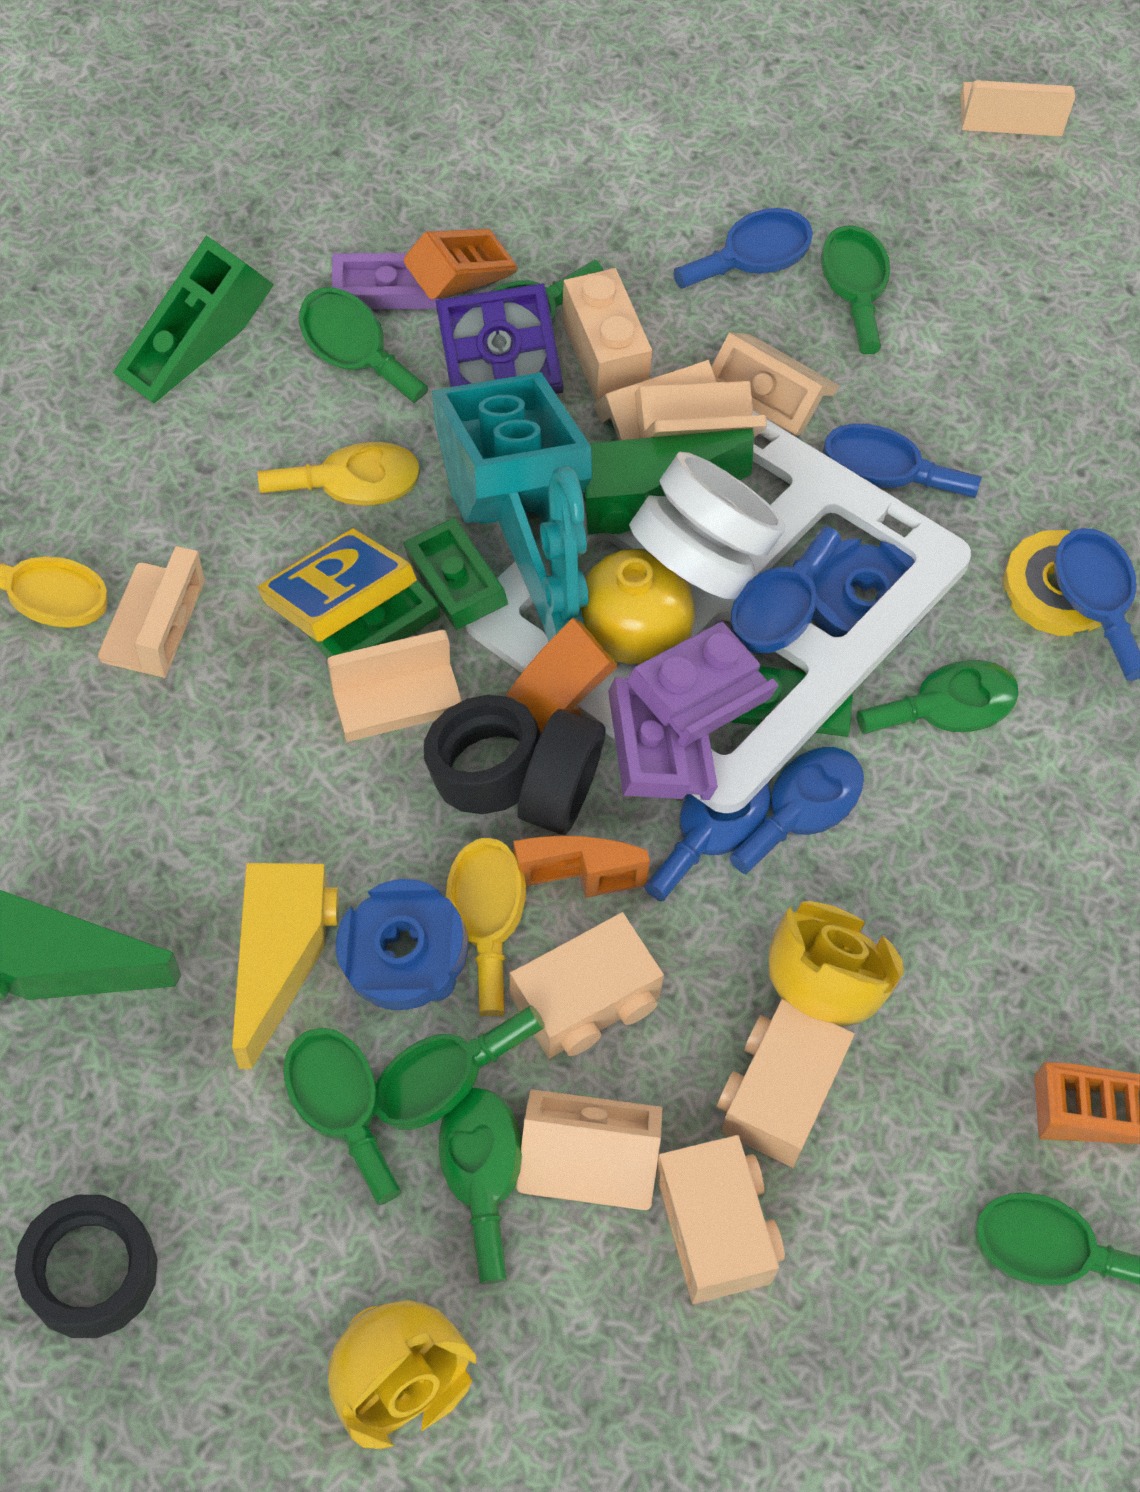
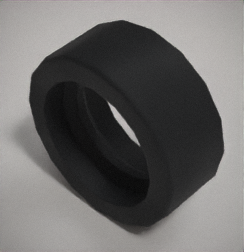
M488 694L467 698L446 709L432 723L424 740V761L435 787L447 804L461 812L482 815L504 811L518 804L526 771L541 732L536 719L527 706L511 697ZM499 736L514 738L519 741L516 750L504 762L490 769L466 772L452 768L456 758L468 746L482 739Z
M560 708L551 715L537 742L526 771L518 801L517 817L519 819L563 836L571 830L589 792L601 757L606 728L602 723Z
M77 1194L51 1204L30 1223L17 1248L14 1273L22 1299L49 1329L70 1338H99L124 1328L144 1309L156 1285L158 1259L147 1229L126 1204L105 1195ZM83 1226H102L115 1232L125 1243L129 1255L128 1273L121 1287L106 1301L92 1307H72L59 1301L49 1290L45 1276L47 1258L54 1245L68 1232Z

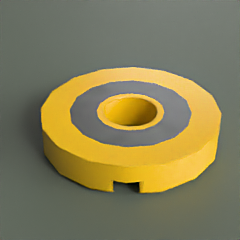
M1067 530L1041 531L1024 538L1011 552L1002 579L1004 592L1007 590V595L1012 601L1010 606L1017 616L1035 629L1057 636H1072L1075 632L1089 629V632L1102 625L1101 622L1086 618L1076 611L1063 596L1062 592L1052 587L1048 582L1047 576L1055 573L1054 559L1058 545L1063 537L1071 532Z

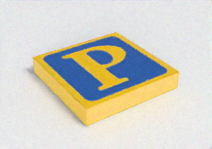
M352 528L258 585L257 588L263 601L270 608L317 642H321L414 584L417 579L408 561Z

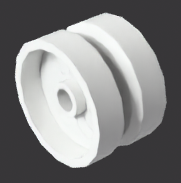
M678 452L659 481L667 497L648 496L629 526L633 535L644 548L680 577L710 594L724 599H736L755 571L749 555L767 556L785 532L786 525L780 515L763 498L737 478L701 457L687 452Z

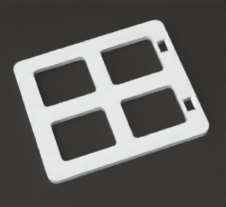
M767 420V428L759 434L771 442L764 449L754 444L753 461L790 484L770 505L780 515L786 528L767 556L749 555L755 568L751 579L759 573L771 569L828 513H836L878 540L894 544L911 556L915 563L846 635L832 637L810 623L797 640L787 647L775 651L805 671L807 675L732 753L721 755L711 749L718 788L710 800H701L700 795H692L711 809L721 813L739 811L753 799L966 573L971 558L970 547L963 539ZM584 507L583 526L587 542L586 552L599 541H609L622 550L645 549L633 535L632 531L620 534L599 533L588 535ZM889 514L913 530L906 537H903L882 524L885 516ZM540 538L536 541V545L546 574L551 576L550 561L545 557ZM579 554V555H578V560H579L584 554ZM515 561L497 578L505 590L508 605L465 627L473 638L522 673L548 643L545 632L521 616L533 601ZM691 584L695 606V623L692 628V637L712 627L719 621L731 622V610L735 599H724ZM617 661L618 668L578 704L579 708L583 711L580 715L602 723L606 728L605 733L615 739L608 690L615 677L629 678L637 664H625Z

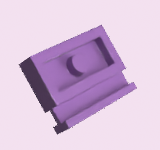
M723 621L634 667L627 680L630 687L664 727L671 725L680 737L677 742L682 748L766 702L772 697L778 687L774 679L767 681L758 671L761 664Z
M615 677L608 690L623 796L683 799L686 794L700 795L701 800H710L718 785L709 734L682 748L677 742L680 737L671 725L664 727L627 683L628 678Z

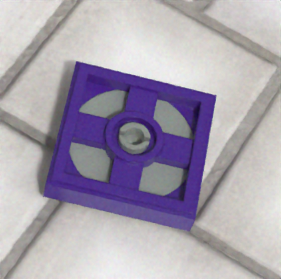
M544 283L435 300L450 387L541 372L556 394L563 393V379Z

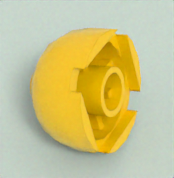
M623 549L605 556L586 574L585 580L589 601L587 606L580 607L584 624L616 664L618 661L625 664H637L638 666L692 637V628L695 623V606L691 584L667 568L646 549Z
M805 901L801 902L796 912H793L790 907L785 912L774 932L769 946V977L780 998L789 1002L807 1016L831 1022L840 1027H846L869 1019L885 1003L904 974L903 960L893 944L883 935L876 945L870 938L860 933L866 922L854 914L829 904Z
M411 1300L372 1306L362 1310L351 1320L348 1328L340 1336L328 1363L330 1398L336 1414L349 1436L362 1448L384 1449L392 1447L394 1444L388 1435L422 1412L424 1413L421 1431L453 1411L471 1386L473 1379L466 1371L469 1361L476 1364V1354L460 1331L438 1309Z

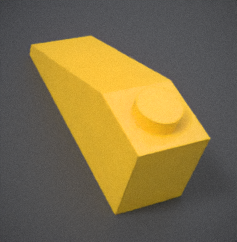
M246 863L232 1050L239 1069H252L324 950L326 926H338L339 888L328 887L324 864Z

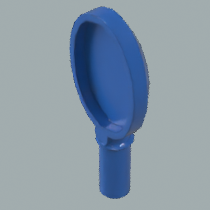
M769 208L755 211L744 216L732 226L727 235L725 248L721 251H714L709 256L675 268L673 272L675 282L682 289L716 275H724L727 271L734 268L756 274L786 269L802 259L809 250L813 236L812 227L805 217L790 209Z
M848 424L835 428L827 435L823 454L877 487L895 488L915 482L925 485L926 488L930 486L976 498L982 476L939 466L934 462L931 463L926 459H922L920 450L907 437L877 425Z
M828 526L823 527L801 557L794 561L793 567H776L759 573L748 581L734 600L731 610V631L748 651L756 653L778 651L797 640L812 621L817 601L816 587L813 580L817 579L818 572L841 542V536L835 529Z
M1087 528L1073 530L1063 537L1056 551L1054 572L1058 586L1063 596L1076 611L1086 618L1101 622L1105 631L1104 637L1108 639L1127 681L1140 679V650L1130 630L1131 624L1126 621L1124 616L1132 606L1137 589L1136 574L1132 562L1119 543L1106 533Z
M821 747L801 754L791 761L781 772L773 787L770 801L773 815L770 818H765L763 824L729 856L733 866L741 873L747 874L780 841H785L789 832L802 835L821 833L839 824L856 806L863 789V769L856 757L850 752L837 747Z
M768 783L744 808L733 813L717 812L692 794H687L680 812L679 823L683 839L674 845L675 849L644 885L648 894L658 901H664L690 868L699 863V857L702 854L723 855L735 851L763 824L770 805Z

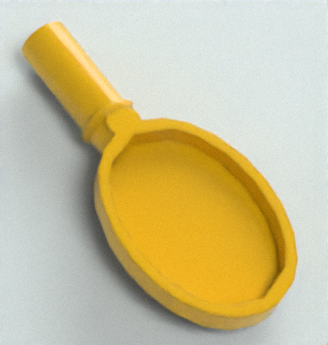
M364 442L335 451L319 465H309L307 463L305 466L260 470L257 471L260 493L308 489L311 491L313 488L323 487L325 492L335 500L346 504L366 506L383 504L401 498L417 484L420 470L418 460L406 448L392 443Z
M43 556L21 561L14 567L8 566L5 563L0 564V589L7 592L12 606L31 620L54 627H79L96 621L107 609L108 594L104 581L93 570L76 561L60 557Z
M481 838L466 845L458 853L448 875L446 898L451 901L465 923L468 942L477 946L475 961L478 964L479 1015L503 1016L505 1014L503 962L506 960L503 955V942L515 931L521 920L526 900V882L524 873L518 869L513 851L506 844L497 839Z

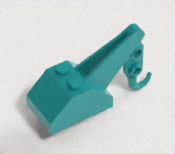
M541 372L432 390L434 422L450 491L465 523L478 522L487 524L499 522L541 619L548 642L572 618L582 622L585 626L580 607L588 605L589 597L584 574L581 570H578V555L585 554L587 549L586 534L583 526L584 503L582 494L592 480L590 444ZM526 512L538 513L540 515L541 543L545 557L550 561L551 576L546 574L525 514Z

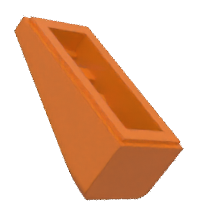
M490 229L427 231L404 257L405 266L430 299L450 297L497 282L511 276L518 270L515 262Z
M1044 1062L1034 1075L1039 1139L1140 1144V1106L1138 1095L1140 1093V1074L1072 1063ZM1065 1090L1076 1091L1077 1114L1067 1113ZM1090 1091H1100L1102 1118L1092 1116ZM1114 1092H1122L1125 1095L1127 1121L1117 1120Z

